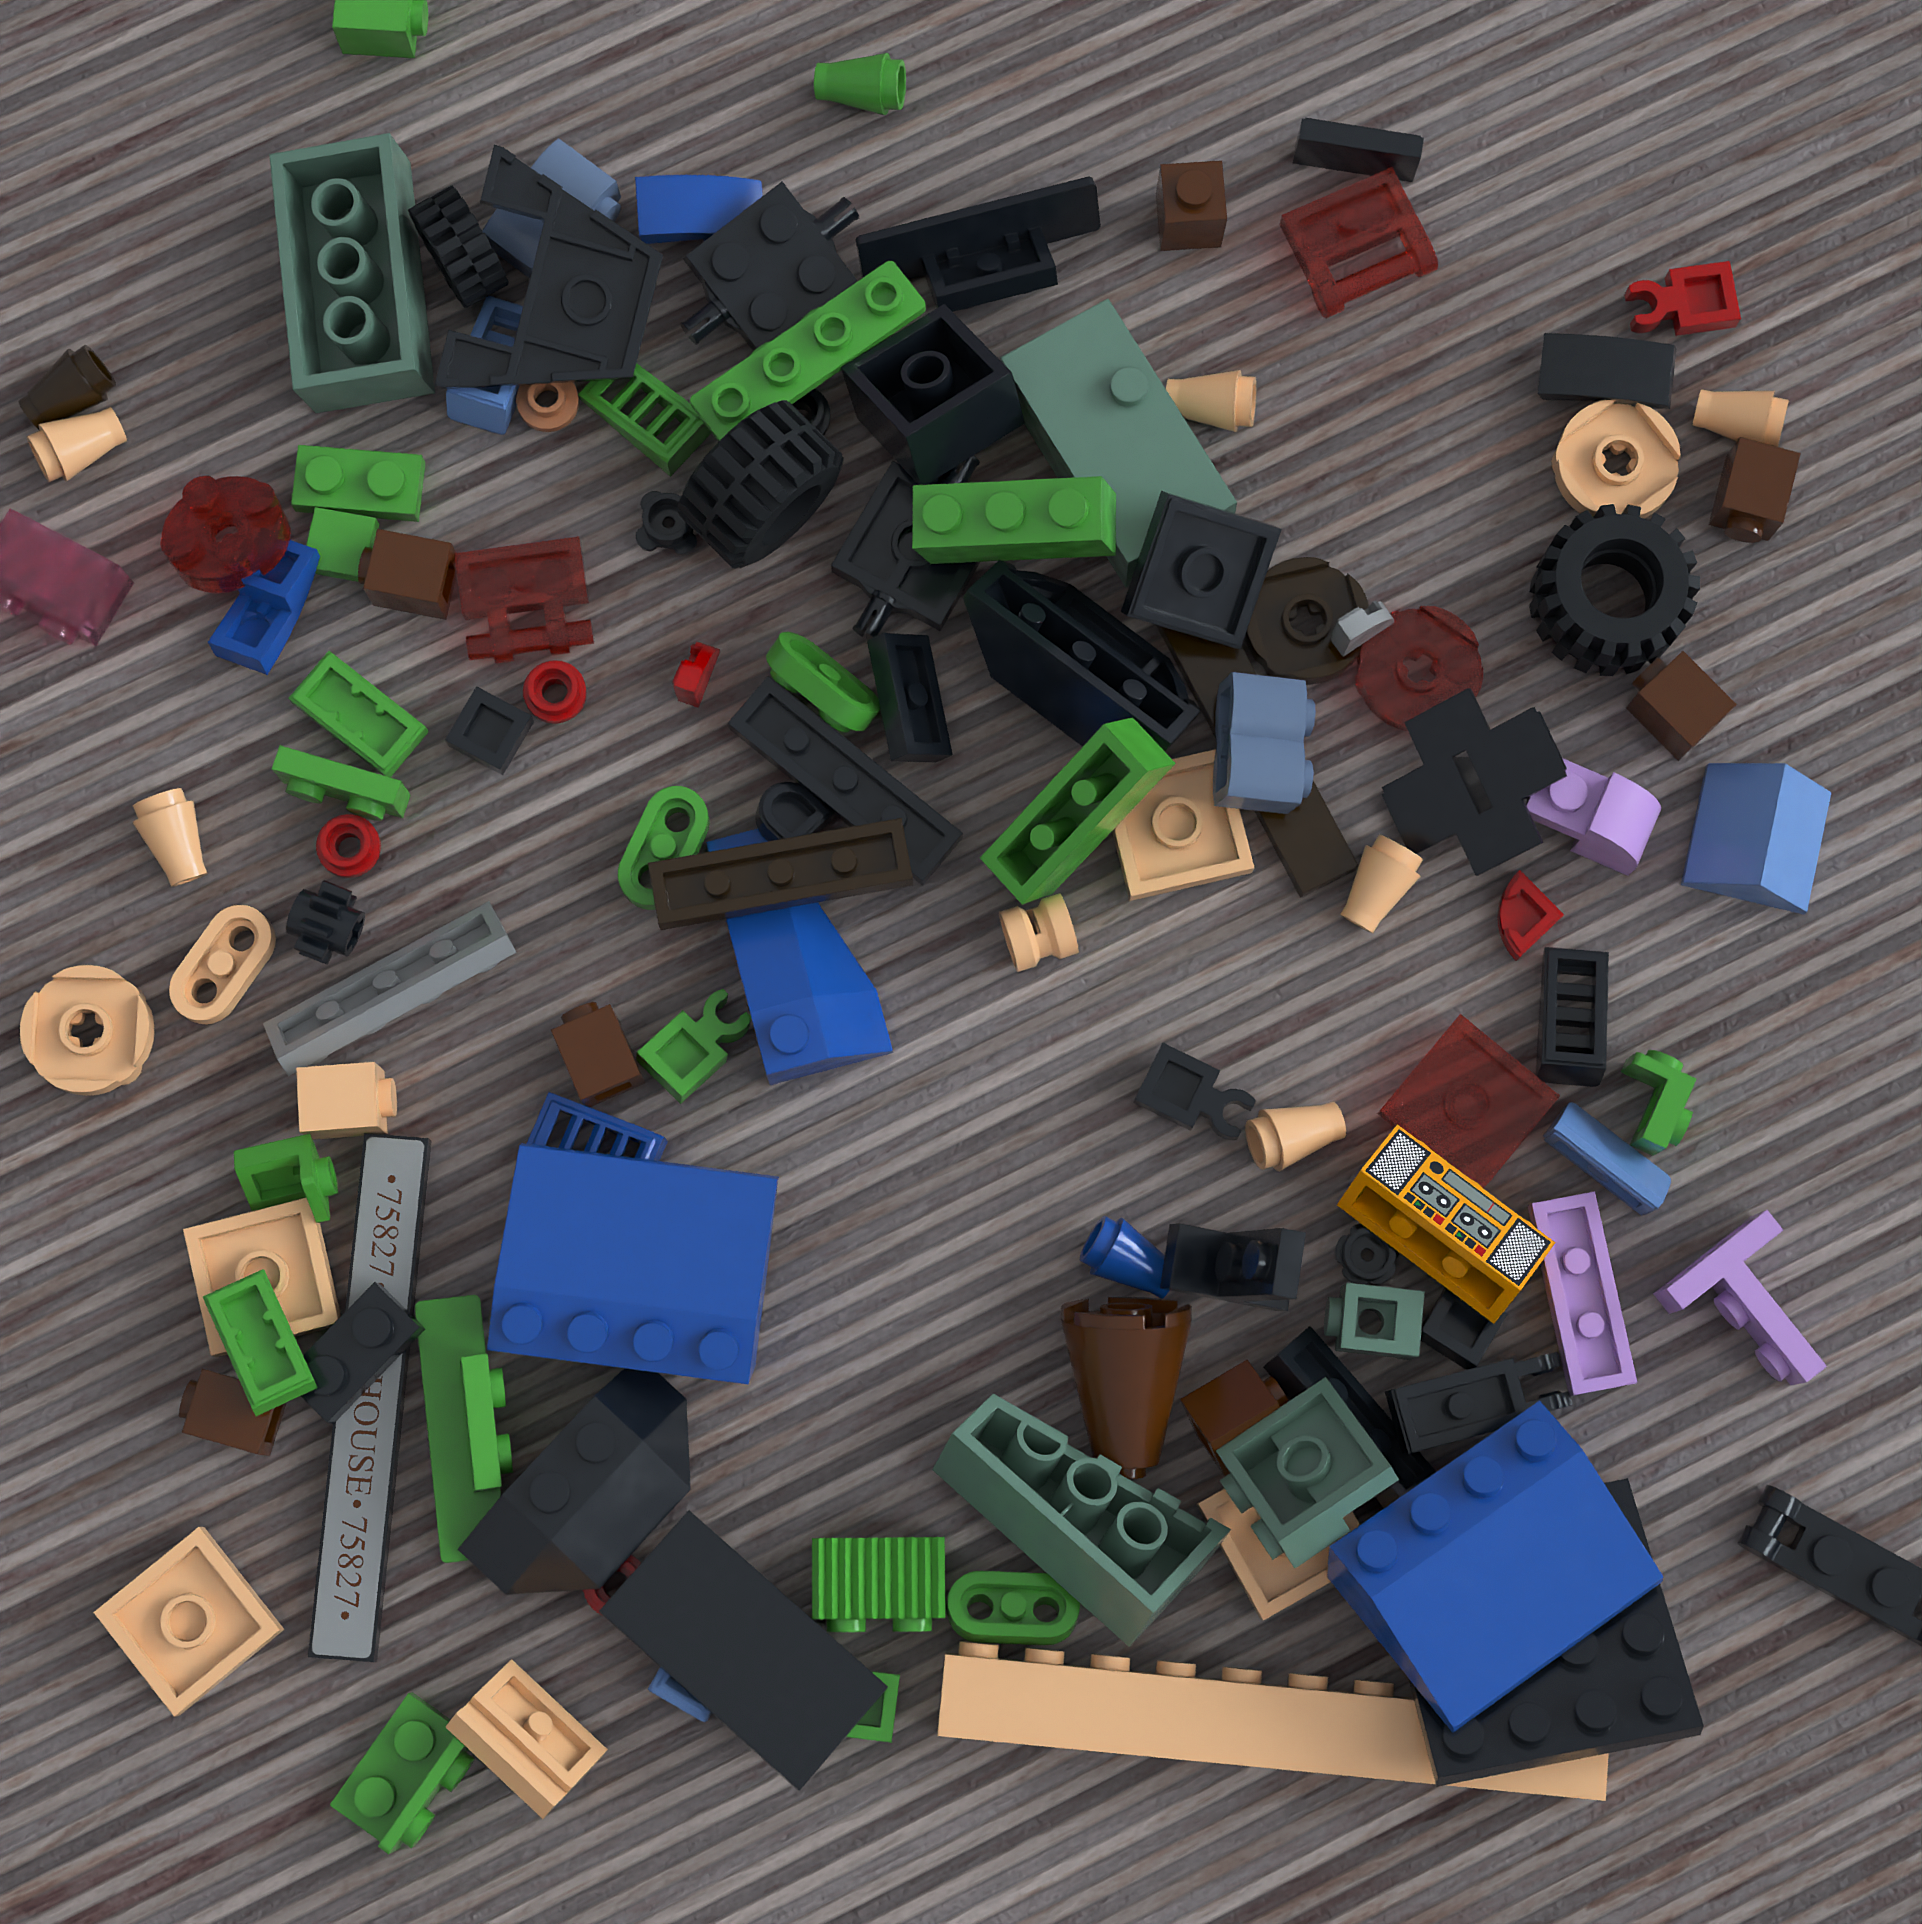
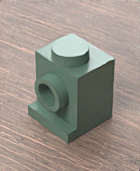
M1345 1283L1340 1287L1339 1298L1328 1297L1324 1335L1336 1337L1335 1351L1393 1357L1402 1360L1417 1358L1420 1352L1425 1291ZM1363 1311H1373L1379 1316L1381 1326L1376 1334H1367L1360 1329L1358 1319Z

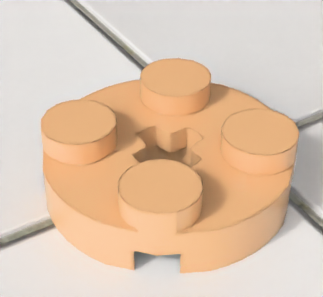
M1602 400L1588 405L1569 421L1561 434L1551 460L1555 480L1561 494L1570 506L1580 514L1588 510L1593 517L1600 506L1614 504L1616 514H1622L1629 504L1641 507V518L1649 517L1665 503L1674 490L1678 479V460L1681 456L1680 444L1674 430L1657 411L1640 403H1636L1634 407L1628 404H1614L1616 400ZM1610 449L1613 454L1619 455L1625 451L1631 458L1626 466L1629 474L1620 476L1616 472L1609 473L1603 466L1606 458L1602 452Z
M79 965L63 969L53 975L54 979L45 984L39 993L36 991L33 993L22 1013L20 1041L24 1054L29 1062L34 1065L39 1075L63 1091L85 1096L104 1094L121 1085L130 1084L137 1079L141 1073L142 1065L149 1057L154 1041L152 1011L140 989L108 968L94 965ZM93 1013L95 1014L96 1023L104 1026L103 1034L101 1037L94 1039L92 1046L83 1047L82 1040L72 1036L73 1025H82L85 1021V1014Z

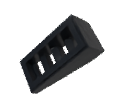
M1544 948L1536 1081L1587 1087L1600 1085L1606 1071L1609 952ZM1557 974L1592 976V985L1557 982ZM1557 1000L1591 1002L1590 1009L1557 1006ZM1556 1025L1589 1028V1035L1556 1032Z

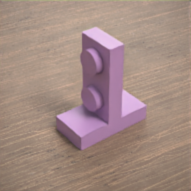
M1765 1210L1748 1218L1653 1294L1665 1310L1671 1314L1683 1310L1712 1287L1718 1294L1714 1298V1303L1721 1315L1738 1330L1744 1326L1759 1345V1348L1755 1350V1355L1765 1370L1777 1381H1782L1785 1378L1790 1385L1806 1383L1826 1368V1364L1744 1263L1745 1260L1783 1231L1769 1211Z

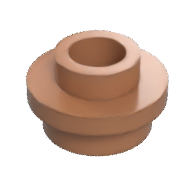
M573 382L520 385L516 396V404L521 418L528 426L541 432H554L566 427L575 418L579 408V396ZM553 391L558 395V399L552 406L542 407L536 403L540 393Z

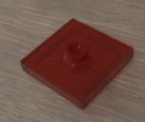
M1460 1014L1377 1114L1394 1128L1398 1124L1484 1189L1560 1095Z

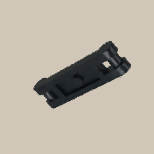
M1766 1485L1758 1501V1504L1763 1508L1754 1526L1746 1525L1737 1544L1922 1646V1620L1913 1616L1922 1596V1568L1806 1506L1792 1495L1776 1487ZM1786 1521L1799 1527L1790 1548L1777 1540Z

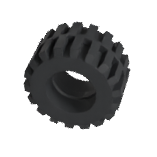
M787 400L774 402L743 419L709 451L686 483L678 503V514L732 568L748 566L765 558L779 548L815 513L837 481L844 461L843 454Z
M1614 504L1600 506L1593 517L1586 510L1575 516L1569 527L1564 525L1536 566L1538 569L1531 579L1529 592L1535 594L1529 604L1531 618L1541 617L1542 620L1536 632L1542 642L1551 637L1554 639L1557 645L1551 653L1561 661L1567 654L1577 658L1574 669L1587 673L1593 664L1598 665L1600 676H1614L1620 667L1624 668L1626 675L1639 671L1646 661L1651 664L1663 655L1693 616L1698 602L1692 599L1700 590V576L1690 575V572L1697 564L1693 550L1682 553L1679 547L1686 538L1677 528L1670 534L1663 530L1661 526L1666 519L1655 512L1649 520L1640 517L1641 507L1629 504L1622 514H1616ZM1597 564H1610L1628 571L1639 582L1643 590L1645 612L1632 618H1616L1602 613L1590 603L1584 593L1581 582L1582 570Z

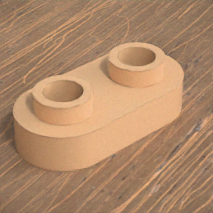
M233 905L221 910L209 923L171 978L169 995L176 1010L190 1021L198 1024H213L226 1018L273 954L276 936L270 921L257 909L247 905ZM242 931H252L254 934L252 946L245 951L235 950V937ZM205 983H215L217 988L215 998L208 1003H199L197 1000L199 987Z

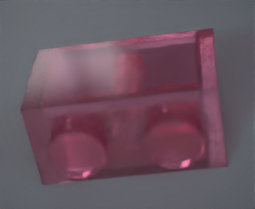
M10 508L0 524V609L11 615L18 616L23 608L42 618L38 626L53 637L69 645H72L76 637L97 646L134 582L120 565Z

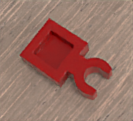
M1730 261L1669 269L1664 278L1666 287H1661L1658 283L1650 280H1640L1629 285L1624 294L1625 301L1644 300L1649 303L1652 312L1649 314L1634 316L1630 323V328L1635 333L1650 332L1656 329L1662 320L1669 319L1673 321L1675 336L1736 328L1741 320Z

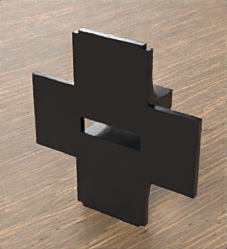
M1467 688L1404 722L1424 765L1383 786L1384 793L1382 797L1407 849L1418 854L1457 835L1475 876H1479L1544 843L1524 799H1528L1542 789L1567 777L1565 772L1567 767L1540 711L1537 712L1535 707H1532L1490 730L1472 689ZM1465 751L1467 752V754H1468V756H1469V757H1455V756H1457V755H1459V754H1461V753H1463V752H1465Z

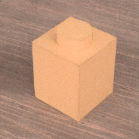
M375 1062L296 1068L300 1133L303 1135L310 1133L313 1140L364 1136V1133L388 1134L387 1117H395L397 1114L396 1086L394 1079L385 1078V1071Z

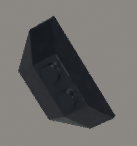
M999 560L967 590L963 597L990 677L1082 747L1103 724L1133 717L1166 752L1200 713L1195 701L1189 699L1185 684L1169 657L1069 583L1037 572L1016 570L1013 564Z
M624 1368L583 1407L501 1495L461 1544L458 1551L506 1595L600 1589L691 1490L687 1399L657 1372Z

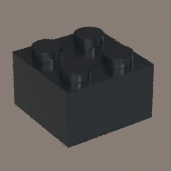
M945 304L841 367L857 419L918 485L929 484L1025 424L1012 372Z

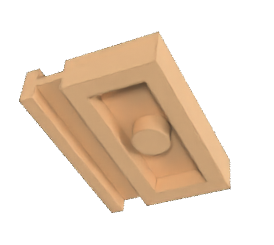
M512 1659L446 1725V1728L542 1819L549 1814L608 1750Z

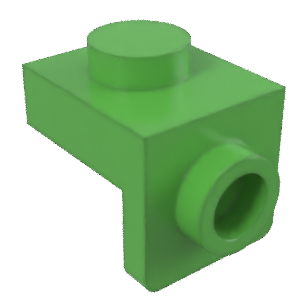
M1647 1050L1646 1055L1636 1052L1625 1060L1621 1069L1623 1074L1654 1088L1630 1143V1146L1651 1156L1665 1150L1669 1143L1677 1146L1682 1140L1693 1114L1692 1111L1684 1107L1697 1080L1681 1072L1684 1066L1682 1062L1663 1052Z
M310 1133L234 1150V1169L251 1211L307 1198L316 1223L330 1220L328 1196L338 1194L336 1173L330 1156L319 1157Z

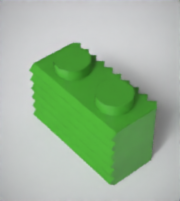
M945 1537L812 1538V1619H826V1632H866V1619L892 1618L893 1632L932 1631V1618H945Z

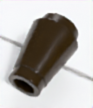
M84 345L75 352L67 349L27 392V395L18 402L27 418L39 429L38 424L70 418L108 400L106 393L116 386V382L96 353L90 347Z

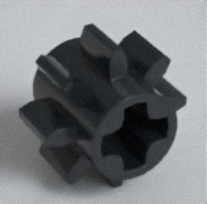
M325 880L322 882L318 894L303 889L296 897L286 923V933L298 937L294 949L300 951L299 954L326 965L329 964L333 952L346 957L349 956L359 940L365 922V912L353 908L357 896L352 895V891Z

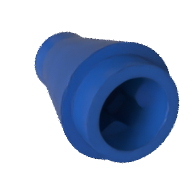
M1103 1216L1091 1231L1080 1254L1079 1260L1091 1267L1090 1274L1150 1292L1161 1299L1170 1291L1160 1288L1165 1255L1123 1218L1114 1221L1107 1216Z

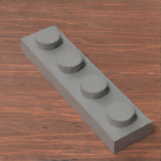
M488 901L264 1022L263 1025L276 1058L289 1077L297 1072V1067H307L320 1063L336 1050L364 1035L377 1032L386 1023L421 1004L434 1001L443 992L478 973L491 970L500 961L517 952L499 917Z

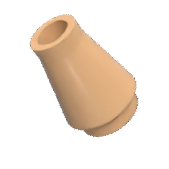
M1241 370L1186 379L1167 380L1166 390L1185 419L1237 432L1238 426H1253L1256 408V377L1242 376Z
M1701 389L1693 426L1705 428L1736 442L1740 437L1778 447L1789 400L1774 397L1775 391L1713 392Z
M111 407L96 413L38 424L40 431L27 436L32 453L48 482L63 477L67 482L115 446L127 442L122 425Z
M182 788L150 796L133 805L138 818L133 821V824L166 873L171 887L191 882L208 874L202 858L194 801H186Z
M1379 834L1372 847L1365 845L1347 903L1340 915L1364 930L1374 933L1380 921L1421 877L1416 871L1423 859L1399 843Z
M1335 1102L1316 1106L1262 1109L1258 1112L1257 1118L1246 1122L1245 1132L1248 1147L1256 1165L1262 1170L1273 1167L1276 1171H1282L1331 1142L1344 1139L1346 1136V1125L1339 1106Z

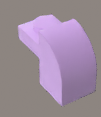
M1563 759L1567 770H1565L1567 777L1535 793L1526 801V806L1533 821L1575 838L1570 850L1571 852L1629 876L1637 868L1661 811L1660 803L1647 790L1613 772L1607 778Z

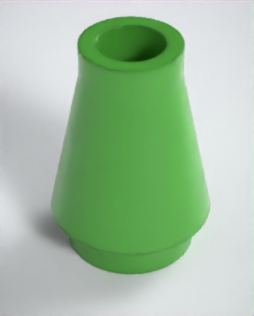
M889 53L833 63H817L814 73L816 100L832 101L881 115H887L889 109L901 110L906 94L905 63L900 59H891Z

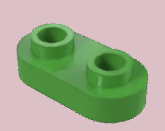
M782 632L767 652L766 660L772 668L770 670L772 678L784 689L793 693H800L819 708L820 717L832 728L841 732H849L850 730L864 731L880 711L879 699L870 688L805 637L792 632Z
M671 786L658 791L649 800L618 867L619 885L625 897L633 905L646 910H656L653 890L645 888L640 884L642 874L649 870L648 863L699 853L709 830L710 819L705 802L695 791L683 786ZM675 813H684L690 818V822L685 830L673 832L666 826L668 818Z
M969 1572L961 1576L953 1584L947 1602V1616L953 1630L962 1638L977 1643L1054 1645L1065 1640L1074 1631L1080 1609V1602L1047 1573ZM983 1602L991 1608L992 1613L985 1619H975L969 1614L967 1609L973 1603ZM1040 1605H1049L1056 1610L1058 1616L1053 1621L1042 1622L1035 1617L1033 1611Z

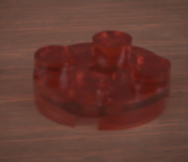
M199 476L192 479L183 489V498L176 503L168 514L162 530L160 545L171 566L190 587L209 593L232 592L245 587L241 579L252 575L258 569L263 576L275 568L284 556L291 534L288 519L273 488L269 484L256 479L241 476L222 477L216 480L211 476ZM235 526L238 530L234 534H226L221 542H216L215 536L223 529Z
M1420 606L1419 609L1391 612L1390 614L1395 622L1363 643L1360 648L1355 677L1358 693L1364 698L1366 705L1379 719L1400 730L1408 731L1404 722L1467 688L1472 689L1476 698L1482 686L1483 667L1481 668V657L1478 652L1479 644L1474 632L1458 616L1436 606ZM1422 655H1425L1433 661L1429 671L1436 678L1431 682L1422 679L1415 683L1407 677L1409 670L1403 665V660L1408 657L1413 661H1417Z

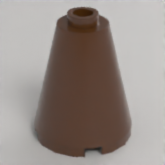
M1108 1297V1304L1101 1305L1100 1310L1089 1311V1299L1064 1303L1061 1306V1323L1092 1457L1097 1459L1099 1455H1102L1122 1467L1119 1474L1128 1479L1146 1477V1468L1156 1466L1160 1462L1191 1327L1192 1306L1186 1304L1178 1308V1301L1149 1297Z

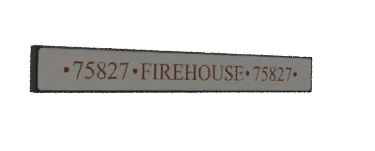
M364 1133L345 1312L376 1282L381 1284L412 1316L414 1314L432 1142L429 1138ZM410 1346L352 1404L332 1427L308 1657L377 1662Z

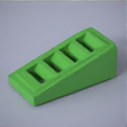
M637 363L632 379L610 403L601 395L615 380L590 381L578 394L579 399L670 477L711 434L710 430L692 408L691 403ZM641 388L647 393L646 397L628 416L620 410ZM657 403L661 405L664 410L646 429L638 425ZM675 417L681 424L662 443L656 437Z

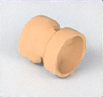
M1060 893L1042 898L1038 907L1024 910L1016 906L999 912L1005 941L1017 972L1036 967L1039 960L1044 957L1053 955L1058 959H1063L1079 953L1073 924L1065 901Z

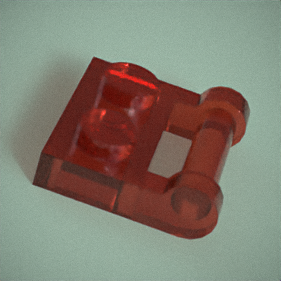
M1393 167L1281 216L1279 225L1312 289L1316 306L1321 315L1326 319L1343 312L1344 304L1414 273L1417 277H1423L1438 269V259L1434 248ZM1396 237H1400L1405 251L1342 279L1334 280L1328 267Z

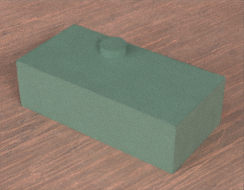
M390 133L269 154L293 391L315 413L435 394L419 236L408 212L409 208L415 206L410 160Z
M1109 299L1098 303L1000 357V361L1012 372L1025 421L1024 425L1057 478L1102 476L1115 491L1116 556L1106 557L1125 588L1130 585L1161 491L1232 513L1236 512L1237 501Z

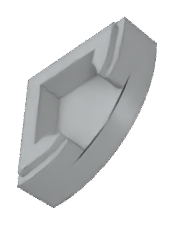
M1373 601L1366 610L1359 607L1355 608L1337 620L1330 640L1343 657L1395 622L1381 601Z

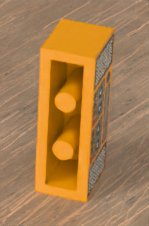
M1398 1124L1362 1167L1337 1203L1338 1207L1493 1324H1495L1556 1243L1535 1228L1532 1223L1519 1216L1483 1189L1477 1182L1468 1178Z

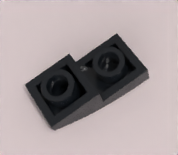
M1544 333L1538 395L1543 400H1616L1614 404H1628L1635 407L1636 403H1640L1652 409H1670L1677 348L1671 344L1638 339Z

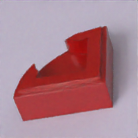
M696 642L691 645L689 660H682L679 664L672 684L678 701L699 708L720 654V649Z
M1519 870L1506 885L1502 893L1497 916L1501 939L1513 959L1517 961L1564 914Z

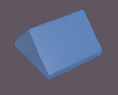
M1708 763L1705 767L1681 885L1799 914L1807 913L1831 792L1786 763Z

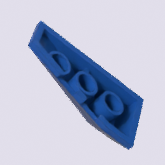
M758 829L708 841L706 844L708 852L768 841L761 835ZM818 902L726 919L770 1085L893 1053L877 990Z

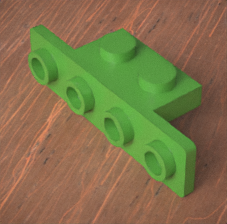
M887 261L823 306L807 313L797 324L772 341L759 346L749 357L696 392L690 398L691 406L719 442L732 428L755 411L781 400H787L791 404L795 403L841 371L842 366L883 342L926 311L925 300L895 262Z
M477 1295L424 1300L417 1302L415 1305L416 1320L425 1328L418 1336L440 1557L444 1563L468 1560L458 1551V1548L501 1497V1474L513 1473L509 1433L496 1435L494 1408L506 1407L502 1368L489 1369L488 1354H486L481 1302Z

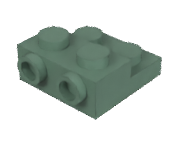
M1326 1377L1216 1450L1230 1473L1219 1480L1241 1514L1251 1507L1255 1509L1261 1519L1252 1524L1251 1528L1272 1560L1285 1553L1294 1568H1297L1349 1533L1351 1530L1343 1517L1399 1480L1389 1462Z

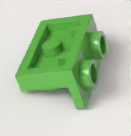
M413 1692L408 1693L330 1804L331 1807L380 1841L378 1847L388 1855L398 1850L402 1843L411 1849L417 1844L436 1816L427 1809L442 1786L452 1792L475 1760V1758L467 1753L468 1748L446 1728L451 1719Z

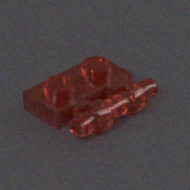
M579 536L455 553L461 610L464 619L488 617L490 633L466 636L467 652L470 661L494 658L497 664L515 661L516 654L550 650L551 655L555 656L571 653V647L595 644L591 619L566 621L565 606L589 603L582 543ZM544 609L546 625L511 630L509 614Z

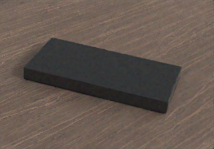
M690 1510L686 1512L599 1610L600 1614L798 1791L804 1787L888 1688L885 1683Z

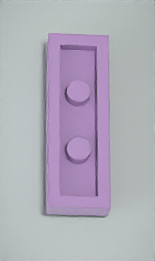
M1595 1191L1528 1205L1531 1223L1535 1228L1556 1242L1540 1263L1570 1396L1636 1384L1637 1378Z

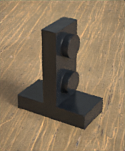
M1181 1223L1169 1224L1160 1288L1274 1311H1288L1289 1300L1297 1299L1306 1233L1285 1228L1226 1233Z

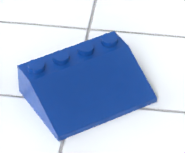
M521 1143L518 1149L494 1284L487 1350L749 1384L756 1366L779 1177Z
M1540 1400L1329 1546L1327 1578L1452 1733L1662 1583L1664 1578L1583 1449Z

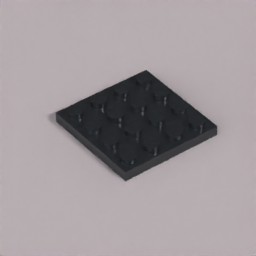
M1628 1478L1604 1483L1652 1558ZM1661 1584L1643 1595L1453 1733L1409 1679L1436 1787L1699 1736L1704 1727Z

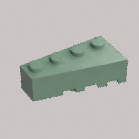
M992 1394L951 1434L932 1470L1130 1647L1203 1569L1231 1529L1212 1518H1209L1207 1523L1178 1508L1181 1500L1160 1488H1157L1154 1493L1119 1474L1122 1467L1102 1455H1099L1097 1459L1089 1457L1068 1445L1067 1435L999 1396Z

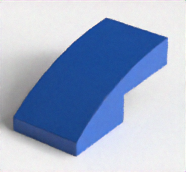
M715 175L635 177L640 240L646 244L699 239L705 241L763 196L762 182L754 179Z
M266 531L262 533L232 579L240 594L208 641L215 656L268 675L289 639L307 599L320 558L317 549Z

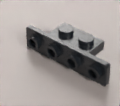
M1088 176L859 235L856 237L855 242L862 278L885 262L893 261L908 280L925 275L936 308L945 304L952 312L1058 285L1056 265L1047 244L1100 229L1097 187L1093 178Z

